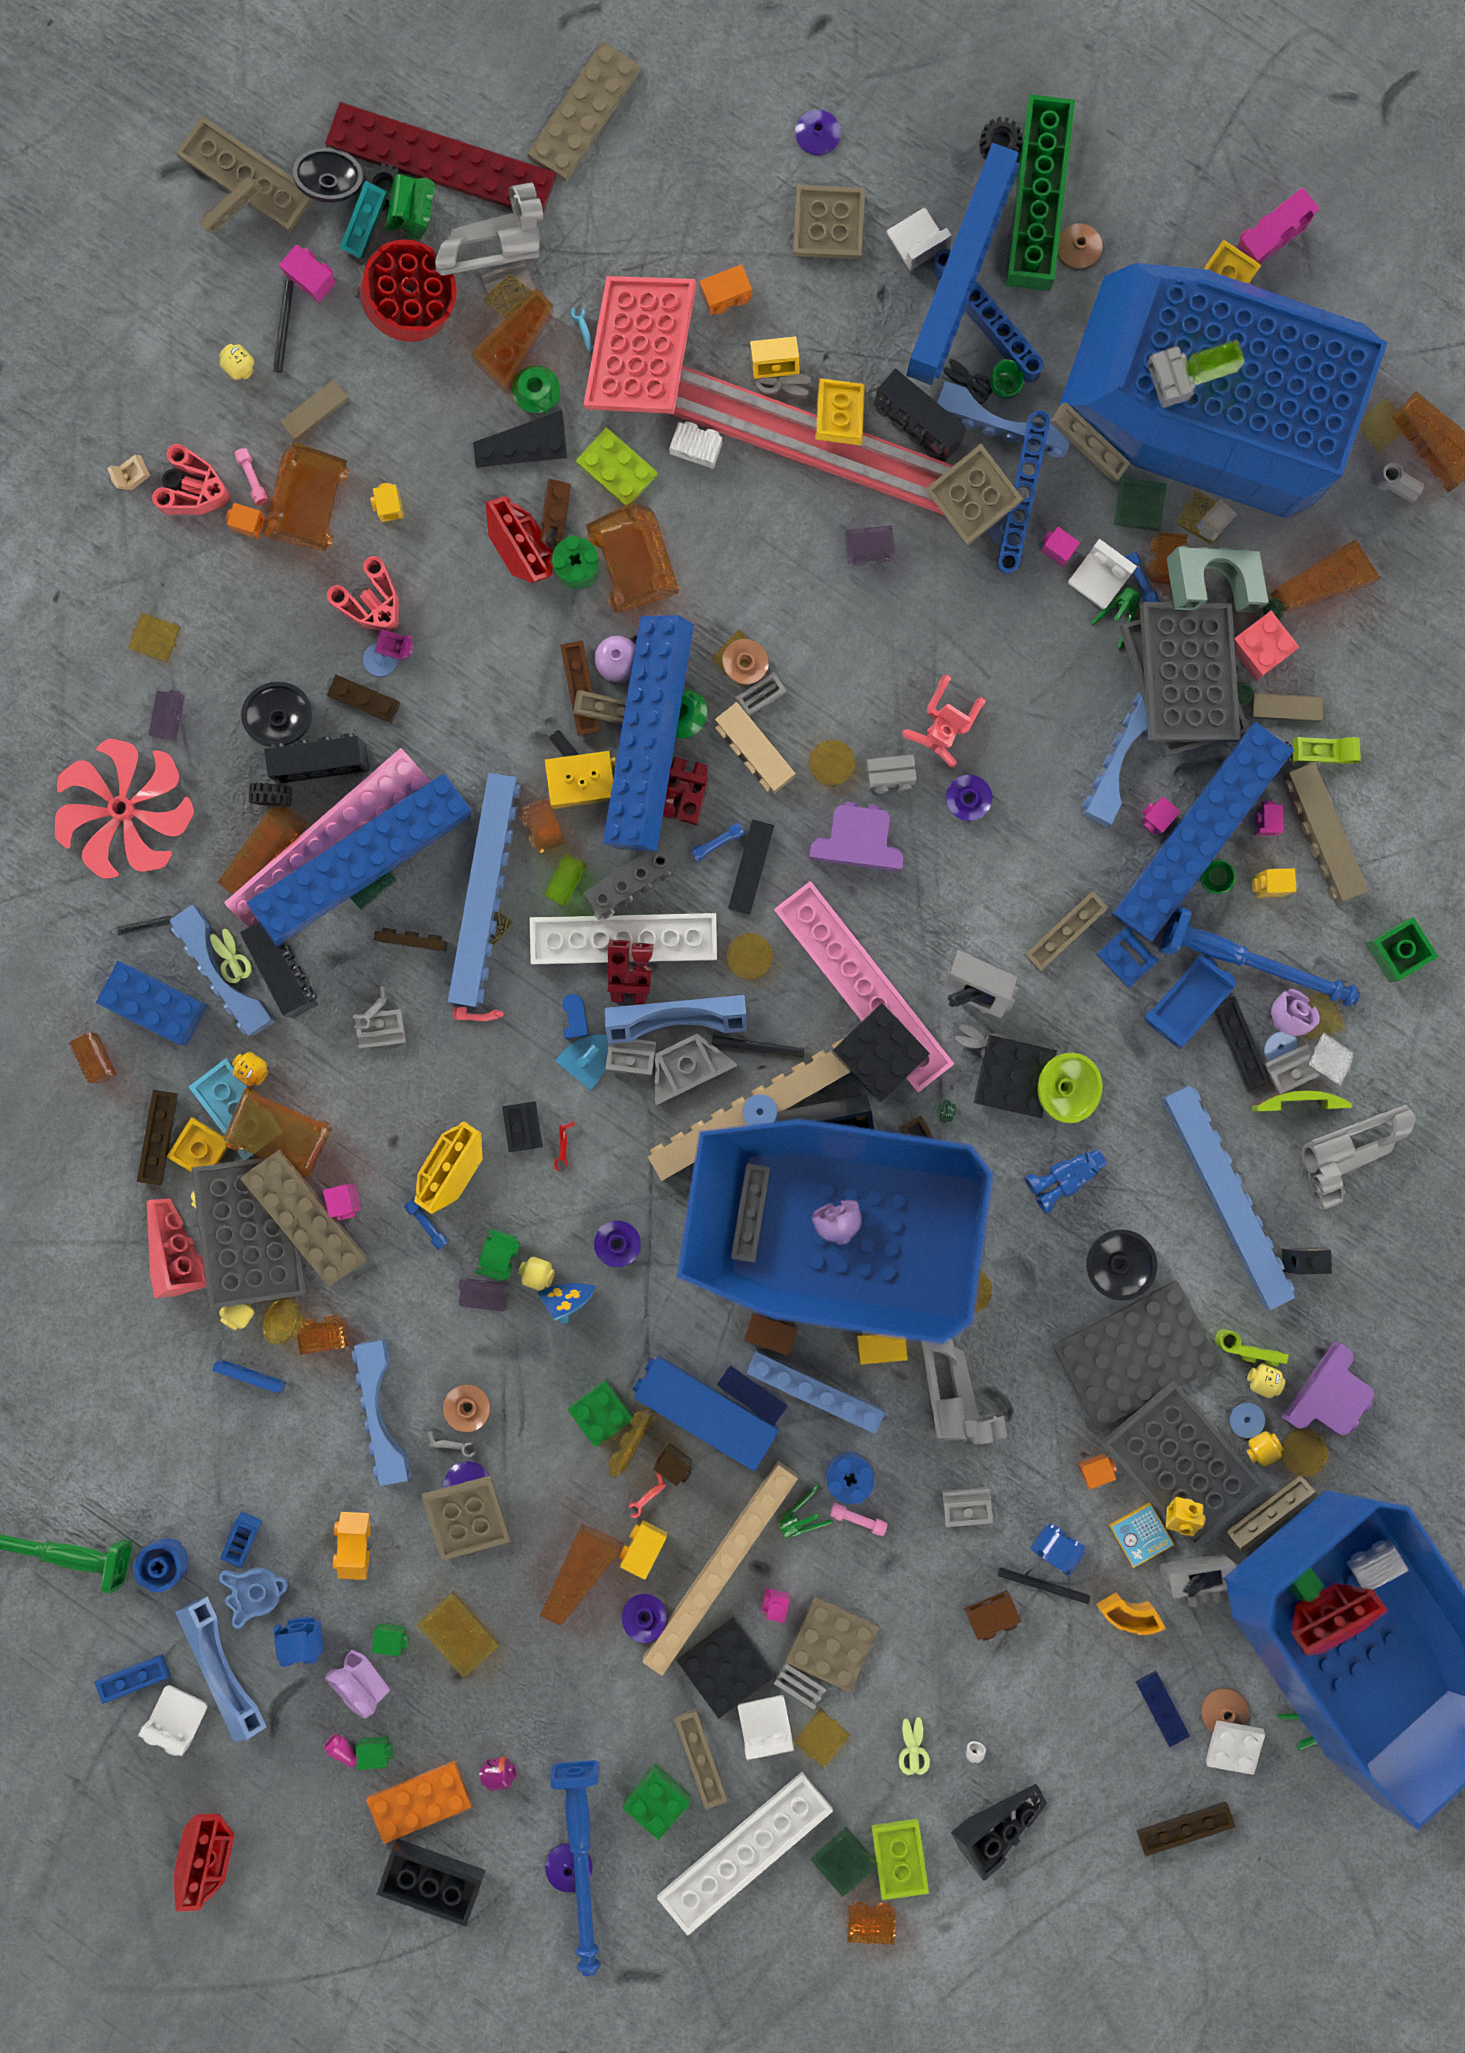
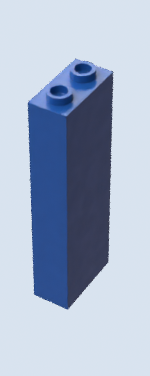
M658 1355L656 1360L651 1358L644 1369L648 1371L644 1380L639 1378L632 1389L636 1392L633 1398L755 1472L778 1434L779 1427L664 1357Z

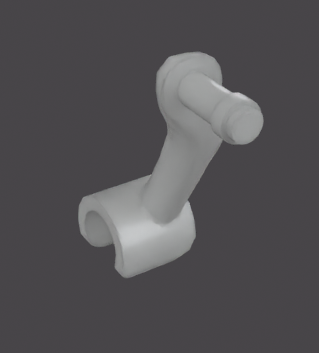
M384 986L379 987L380 997L364 1015H353V1018L360 1019L359 1024L354 1025V1028L366 1029L369 1026V1019L385 1004L387 997H385Z
M427 1432L430 1440L429 1446L432 1448L462 1450L463 1455L466 1457H471L476 1453V1451L470 1453L466 1450L467 1445L473 1444L472 1441H468L465 1444L448 1440L435 1442L433 1432Z

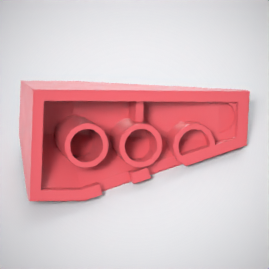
M171 1199L148 1200L149 1262L154 1297L178 1296L205 1288L202 1256L199 1257L193 1246L195 1243L192 1237L189 1238L185 1232L183 1221Z

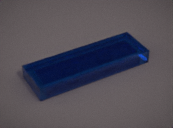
M729 1365L717 1383L719 1387L773 1425L776 1424L788 1407L787 1404L732 1365Z
M1154 1671L1135 1681L1169 1748L1189 1738L1190 1735L1158 1673Z

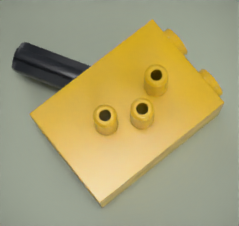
M560 730L553 732L549 739L563 757L545 759L551 807L557 809L610 801L616 758L611 757L610 751L579 755Z

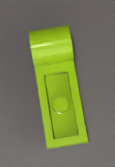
M1297 737L1293 739V762L1330 764L1361 762L1360 738L1358 737L1341 739Z
M1221 1329L1215 1335V1343L1220 1349L1242 1356L1241 1360L1256 1363V1359L1265 1360L1264 1364L1279 1367V1363L1287 1364L1289 1355L1284 1352L1241 1345L1242 1341L1239 1334L1229 1329ZM1231 1335L1233 1338L1232 1344L1225 1347L1223 1340L1225 1336Z

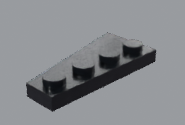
M562 410L473 442L476 468L568 458Z

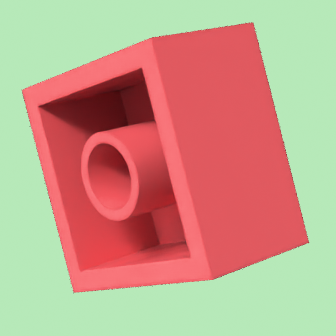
M1272 611L1268 612L1234 638L1235 655L1255 681L1299 648L1298 644Z

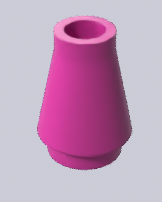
M335 1733L326 1742L323 1749L327 1752V1756L348 1765L350 1768L356 1764V1752L343 1735L339 1736Z

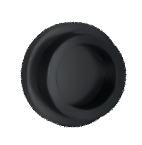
M168 469L163 474L162 483L165 488L180 491L182 490V479L185 478V475L179 469Z

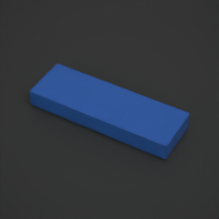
M222 1359L215 1362L212 1369L214 1372L276 1393L284 1391L287 1383L284 1380Z
M160 1654L97 1679L94 1683L101 1702L104 1704L168 1679L171 1674L163 1654Z

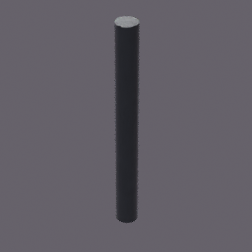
M285 280L273 366V371L276 373H282L294 287V282L291 280Z
M714 1035L712 1036L711 1044L796 1057H804L805 1048Z
M1002 1567L998 1570V1577L1081 1603L1089 1604L1091 1596Z

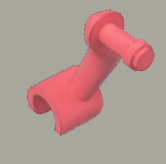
M454 1007L453 1018L455 1020L486 1022L503 1016V1012L499 1010H493L486 1014H469L466 1007Z
M656 1473L659 1484L648 1491L638 1502L635 1501L629 1504V1508L635 1506L639 1510L637 1513L630 1515L632 1518L639 1517L642 1507L665 1488L666 1483L663 1482V1478L659 1473Z

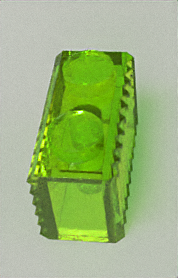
M1230 341L1229 344H1221L1219 347H1211L1210 350H1202L1201 353L1192 354L1186 370L1188 376L1193 377L1195 385L1238 372L1244 363V357L1238 341Z
M563 854L561 862L558 863L559 866L556 867L557 871H554L555 875H552L553 879L550 880L551 883L548 884L549 887L546 888L547 891L544 892V895L547 899L566 907L586 865L576 858Z

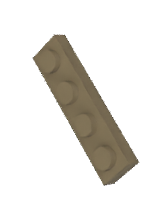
M1067 402L1061 404L1050 423L1113 482L1119 481L1130 462Z
M1092 891L1030 948L1024 956L1039 972L1042 971L1108 909L1107 905Z
M1300 1475L1228 1529L1226 1533L1243 1553L1318 1495Z
M697 1708L674 1716L705 1810L728 1802Z

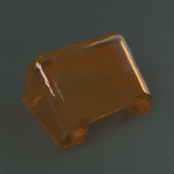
M297 442L291 443L284 450L281 457L264 529V538L320 551L330 548L333 542V535L330 534L328 525L337 486L342 481L345 482L348 476L349 469L346 468L348 460Z
M631 502L586 524L588 530L587 538L593 545L602 549L615 590L610 592V597L608 598L609 605L614 612L622 613L678 594V582L657 518L651 508Z
M249 1087L245 1088L223 1137V1140L226 1141L225 1146L239 1151L241 1148L264 1159L280 1149L303 1179L305 1176L311 1177L334 1124L325 1120L315 1121L316 1118L313 1116L310 1117L280 1104L265 1095L260 1097L261 1095L258 1094V1091Z

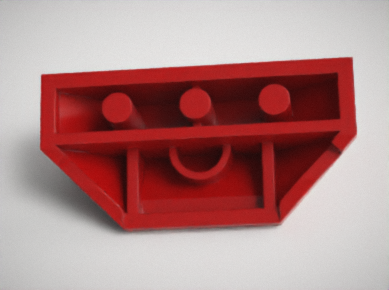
M506 496L487 501L485 505L488 536L511 575L530 583L551 577L553 572V550L548 542H540L541 530L533 516L519 505L511 502V499Z
M1335 1583L1320 1591L1319 1596L1313 1601H1301L1295 1605L1291 1635L1305 1656L1321 1654L1365 1630L1386 1613L1387 1609L1373 1589H1363Z
M196 1814L183 1828L173 1874L175 1910L177 1912L200 1911L205 1905L204 1903L225 1882L235 1834L220 1814Z

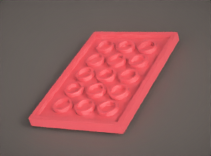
M606 277L584 399V407L586 409L674 414L697 285L695 279Z

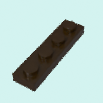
M154 1089L152 1091L137 1182L159 1186L163 1184L178 1093Z
M1225 1801L1136 1830L1143 1854L1147 1857L1236 1827L1229 1806Z

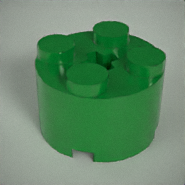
M569 536L562 540L554 549L552 564L555 574L562 585L569 589L578 590L591 586L597 580L600 573V561L597 550L590 541L581 537ZM574 561H575V562L580 561V563H581L580 565H578V564H575L574 566L572 565V563H573Z
M490 1228L488 1234L492 1235V1237H486L478 1266H481V1268L477 1267L475 1273L502 1282L503 1279L508 1280L512 1269V1264L509 1261L511 1256L516 1257L520 1241L516 1240V1236Z

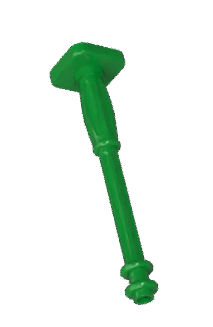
M0 1534V1550L38 1557L42 1562H48L71 1570L100 1573L102 1576L101 1591L111 1594L122 1588L125 1583L133 1542L123 1539L111 1545L107 1553L73 1544L53 1543L51 1541L40 1543Z

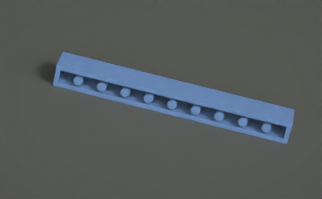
M488 772L449 991V1003L478 1008L479 1003L484 1001L485 990L482 989L483 980L488 978L489 967L486 966L487 957L491 958L493 944H490L491 934L495 935L497 921H494L495 911L499 912L501 898H498L499 889H503L505 883V875H502L503 866H507L509 860V853L506 852L507 843L511 844L513 830L510 829L511 820L515 821L517 815V807H514L515 798H519L521 792V784H518L516 777Z
M1184 1086L1161 1097L1169 1117L1263 1307L1272 1310L1294 1299V1285L1289 1278L1285 1277L1282 1271L1284 1270V1265L1279 1257H1275L1272 1251L1274 1245L1269 1236L1264 1235L1261 1229L1263 1223L1257 1214L1254 1215L1251 1206H1253L1251 1198L1247 1193H1243L1241 1188L1242 1180L1237 1172H1233L1230 1166L1232 1160L1226 1151L1223 1152L1219 1144L1222 1142L1218 1132L1216 1130L1213 1131L1209 1124L1211 1122L1210 1115L1206 1109L1202 1110L1198 1102L1201 1101L1198 1091L1195 1088L1192 1089L1191 1086Z

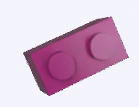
M296 244L279 264V267L288 279L319 303L336 284L332 275L334 272L326 263L320 264L316 261V256L309 249L305 248L303 250Z
M355 1183L323 1190L329 1218L336 1216L337 1221L355 1217V1212L361 1210Z

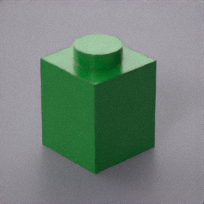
M1310 1567L1287 1586L1296 1600L1311 1602L1319 1596V1591L1324 1587Z
M378 1623L374 1629L371 1653L400 1657L403 1650L407 1649L409 1643L406 1626Z
M388 1736L361 1738L356 1745L358 1770L387 1767L390 1759H393V1745L389 1744Z

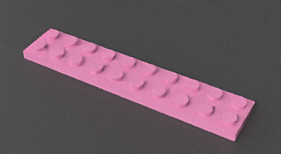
M400 748L224 903L248 927L258 923L248 909L247 902L431 781L404 750Z
M811 881L774 909L775 913L861 1022L879 1004L883 1003L930 1052L906 1077L917 1093L954 1065V1062Z

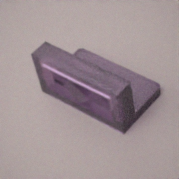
M175 690L156 692L149 729L151 737L177 741L185 695Z
M462 1278L459 1281V1289H461L459 1306L505 1311L509 1283Z

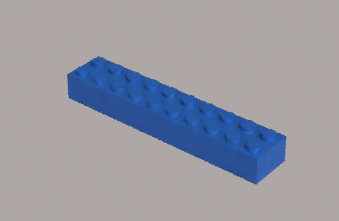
M995 143L991 145L912 352L906 374L907 377L932 385L934 379H939L954 336L957 334L962 315L965 313L970 294H972L994 231H996L1002 210H1004L1010 189H1012L1020 165V163L1016 162L1019 152Z
M679 615L640 617L603 839L604 844L616 849L657 852L694 628L693 623Z
M1255 722L1250 725L1241 737V740L1237 742L1112 911L1111 915L1147 941H1153L1294 749Z
M443 773L247 902L248 909L274 945L278 946L468 820L471 816V809Z

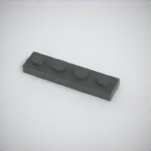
M748 1163L746 1165L731 1259L756 1262L771 1167Z

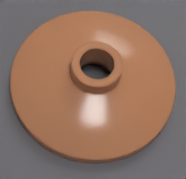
M1073 224L1061 232L1059 236L1058 257L1066 266L1077 270L1086 269L1094 265L1099 259L1102 252V241L1095 229L1085 224ZM1077 241H1083L1085 245L1080 246L1077 244Z
M740 639L732 642L726 648L722 658L723 668L727 676L733 681L744 685L753 684L761 680L767 672L769 664L764 648L759 643L750 639ZM740 662H747L748 667H742Z
M468 1384L457 1386L448 1393L444 1400V1417L447 1423L458 1431H475L482 1427L489 1417V1399L485 1392L477 1386ZM465 1403H470L472 1405L471 1411H466L464 1409Z
M1221 1688L1211 1692L1205 1698L1201 1714L1204 1724L1213 1733L1216 1720L1246 1726L1249 1718V1708L1245 1699L1238 1692L1228 1688ZM1225 1712H1231V1716L1228 1719L1224 1718Z

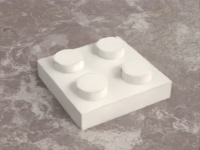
M1216 1720L1206 1757L1207 1766L1254 1775L1265 1737L1264 1729Z

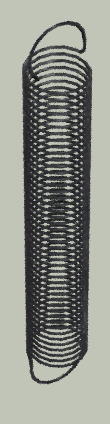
M163 916L165 919L159 922L160 918H155V920H146V922L141 921L140 923L142 924L137 926V923H132V925L134 924L132 927H130V924L117 927L119 928L117 931L119 934L117 935L120 936L123 932H125L124 934H129L128 932L130 931L138 932V929L141 931L148 927L147 929H152L153 926L160 927L163 923L164 925H169L170 921L167 919L173 916Z

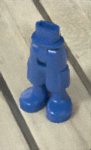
M1096 1149L1091 1153L1087 1151L1070 1160L1060 1161L1050 1167V1174L1037 1177L1034 1174H1028L1024 1177V1180L1030 1191L1035 1195L1041 1193L1053 1183H1058L1057 1187L1036 1197L1040 1209L1045 1214L1052 1212L1054 1203L1062 1195L1067 1198L1073 1195L1082 1185L1091 1180L1096 1174H1099V1169L1106 1166L1107 1162L1100 1150Z

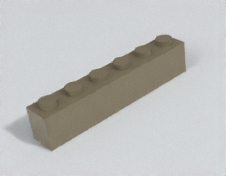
M1311 763L1284 775V789L1287 793H1290L1293 800L1292 808L1300 816L1302 832L1305 836H1308L1311 843L1309 846L1310 851L1314 857H1317L1320 865L1318 867L1319 873L1323 879H1326L1329 886L1327 888L1329 897L1338 904L1368 892L1369 890L1316 763Z

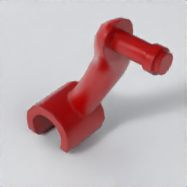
M574 1121L564 1126L562 1124L559 1126V1158L554 1162V1168L557 1171H560L557 1165L560 1160L565 1162L567 1168L569 1166V1162L566 1159L567 1134L565 1130L574 1127Z

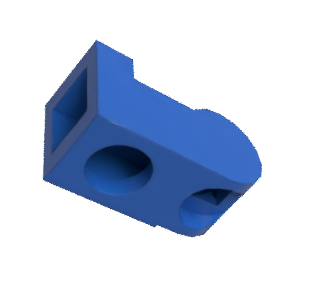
M569 994L562 1003L563 1009L567 1012L569 1028L563 1029L564 1038L588 1036L589 1032L583 999L576 994Z

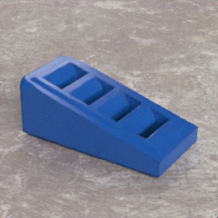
M241 1512L234 1523L220 1559L242 1568L262 1524V1520ZM237 1532L243 1533V1534L249 1536V1538H247V1537H245V1536H242V1535L238 1534ZM233 1541H236V1542H238V1543H241V1544L245 1545V1547H243V1546H241V1545H238V1544H236V1543H233ZM232 1549L234 1551H237L241 1553L242 1556L229 1552V1550Z

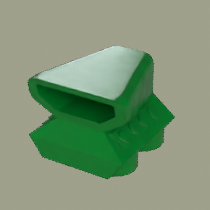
M400 174L396 175L393 180L384 230L396 231L405 228L410 239H421L427 230L430 219L434 182L428 178L413 179Z

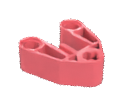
M174 444L168 448L167 459L176 469L205 481L187 476L182 479L181 489L200 495L199 497L163 487L155 490L152 500L162 513L167 515H202L228 503L230 500L229 491L209 463L181 444ZM184 454V458L177 462V456ZM170 497L169 503L162 505L163 499Z
M371 556L364 561L363 569L374 587L386 600L384 603L378 599L370 588L367 591L364 590L363 594L359 597L370 609L371 613L368 615L356 599L340 585H334L328 590L327 599L337 611L363 628L378 631L384 629L392 632L399 624V597L383 561L379 557ZM373 566H381L378 573L372 574L370 572ZM339 594H344V600L336 603L335 597ZM385 616L390 618V621L388 623H386V621L383 620Z

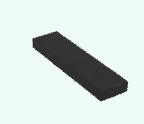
M752 819L728 906L729 910L751 915L774 825Z
M1233 996L1225 999L1214 1012L1247 1091L1270 1083V1080L1236 997Z

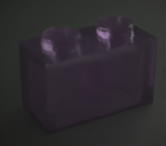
M892 525L846 530L847 564L853 563L854 566H861L867 564L868 561H876V563L882 564L893 559L895 548Z

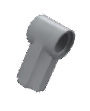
M1397 463L1387 464L1374 477V482L1379 489H1389L1411 503L1416 501L1424 489L1423 483L1403 472L1402 467ZM1386 473L1390 474L1392 480L1387 478Z

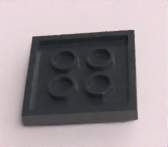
M883 1003L879 1004L831 1051L879 1103L930 1054Z
M988 1035L973 1103L1042 1119L1044 1109L1038 1096V1082L1046 1064L1056 1057L1057 1050Z
M734 1617L677 1658L680 1667L718 1719L776 1677L772 1668Z

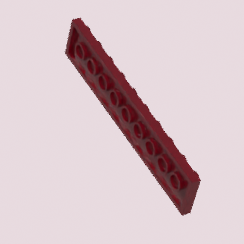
M339 102L325 142L326 148L341 150L352 157L378 164L379 166H381V163H386L387 167L391 164L394 166V169L397 168L401 173L419 179L428 178L434 184L512 209L509 187L533 183L536 196L540 199L544 214L556 179V172L343 102Z

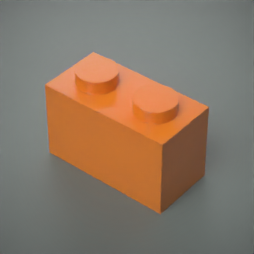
M742 264L699 281L700 292L709 315L714 313L722 314L728 308L735 305H745L752 299V287Z

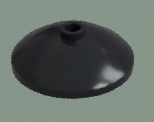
M316 148L303 153L297 158L293 165V180L297 188L306 196L319 202L337 203L353 197L360 190L363 183V172L360 164L351 155L333 148Z
M270 682L257 687L247 696L242 706L241 720L247 734L257 743L268 747L275 743H285V746L299 740L307 732L312 720V707L306 694L295 685L286 682ZM283 719L282 723H276L277 720Z
M1124 1229L1112 1230L1097 1238L1090 1247L1086 1259V1270L1090 1282L1102 1295L1114 1300H1131L1145 1293L1154 1282L1157 1273V1257L1151 1244L1140 1234ZM1118 1259L1122 1261L1120 1268L1115 1266V1261Z

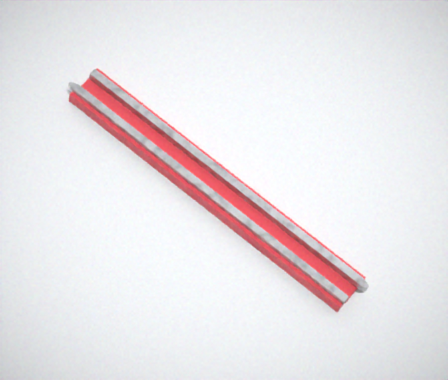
M682 366L675 411L671 415L944 515L925 489L954 465L864 432L861 445L815 440L817 415Z

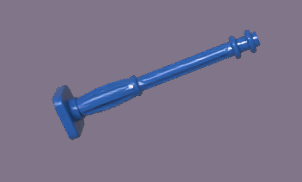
M1177 908L1168 920L1159 946V953L1164 955L1175 954L1180 946L1185 945L1209 957L1234 963L1237 966L1244 964L1329 995V1000L1332 1002L1337 999L1343 1000V1005L1349 1007L1351 1004L1356 1005L1359 1001L1360 992L1357 991L1355 985L1345 987L1341 980L1331 982L1249 952L1246 946H1241L1217 934L1192 928L1188 924L1191 917L1189 909Z
M596 1760L556 1763L552 1766L550 1774L551 1788L566 1790V1825L570 1843L569 1849L574 1857L580 1945L576 1948V1954L581 1957V1961L577 1964V1969L585 1977L595 1975L596 1970L600 1967L599 1960L595 1959V1955L599 1952V1947L594 1944L588 1864V1851L591 1848L590 1810L586 1792L587 1787L595 1786L598 1783L599 1762Z

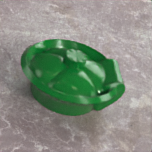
M527 366L520 370L513 379L511 387L513 399L525 411L546 413L561 400L559 397V381L556 375L544 366Z
M683 689L676 738L691 737L704 726L707 719V706L704 696L691 690Z

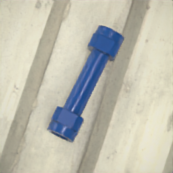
M1137 552L1127 555L1125 558L1137 566L1133 574L1144 595L1142 597L1143 602H1160L1157 592L1152 591L1140 566L1142 561Z
M739 822L728 827L729 831L703 846L699 844L690 850L695 860L699 862L705 859L709 852L733 838L737 840L745 835Z
M414 1197L404 1207L409 1215L413 1214L432 1238L430 1242L439 1250L449 1241L443 1232L439 1233L420 1209L421 1206L414 1202Z

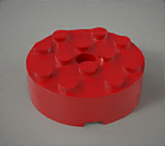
M395 240L379 247V250L369 258L360 283L362 307L371 323L382 333L393 339L405 342H418L429 339L436 335L449 319L456 301V281L454 274L441 276L436 272L435 262L437 254L433 248L418 241Z

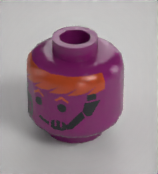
M507 1757L488 1759L480 1768L481 1784L486 1786L489 1791L510 1788L513 1779H516L517 1776L515 1764H511Z

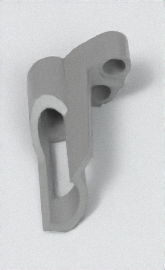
M526 183L509 187L513 213L452 229L449 240H445L438 251L435 262L436 272L443 276L540 257L538 221L543 220V209L540 199L536 196L534 184ZM497 239L501 243L502 254L456 263L457 253L461 245Z
M1407 1105L1304 1144L1302 1160L1308 1170L1310 1187L1320 1210L1343 1203L1345 1190L1341 1175L1391 1153L1395 1142L1406 1138L1411 1133L1415 1125L1416 1115ZM1392 1120L1393 1131L1390 1136L1359 1148H1354L1350 1138L1351 1135Z
M952 1339L945 1344L922 1341L937 1438L939 1440L972 1441V1444H984L1008 1437L1003 1413L978 1415L964 1351L954 1347ZM933 1351L945 1354L949 1358L954 1389L953 1398L940 1400Z

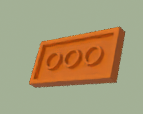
M456 1761L372 1794L366 1799L383 1844L470 1809L473 1805Z

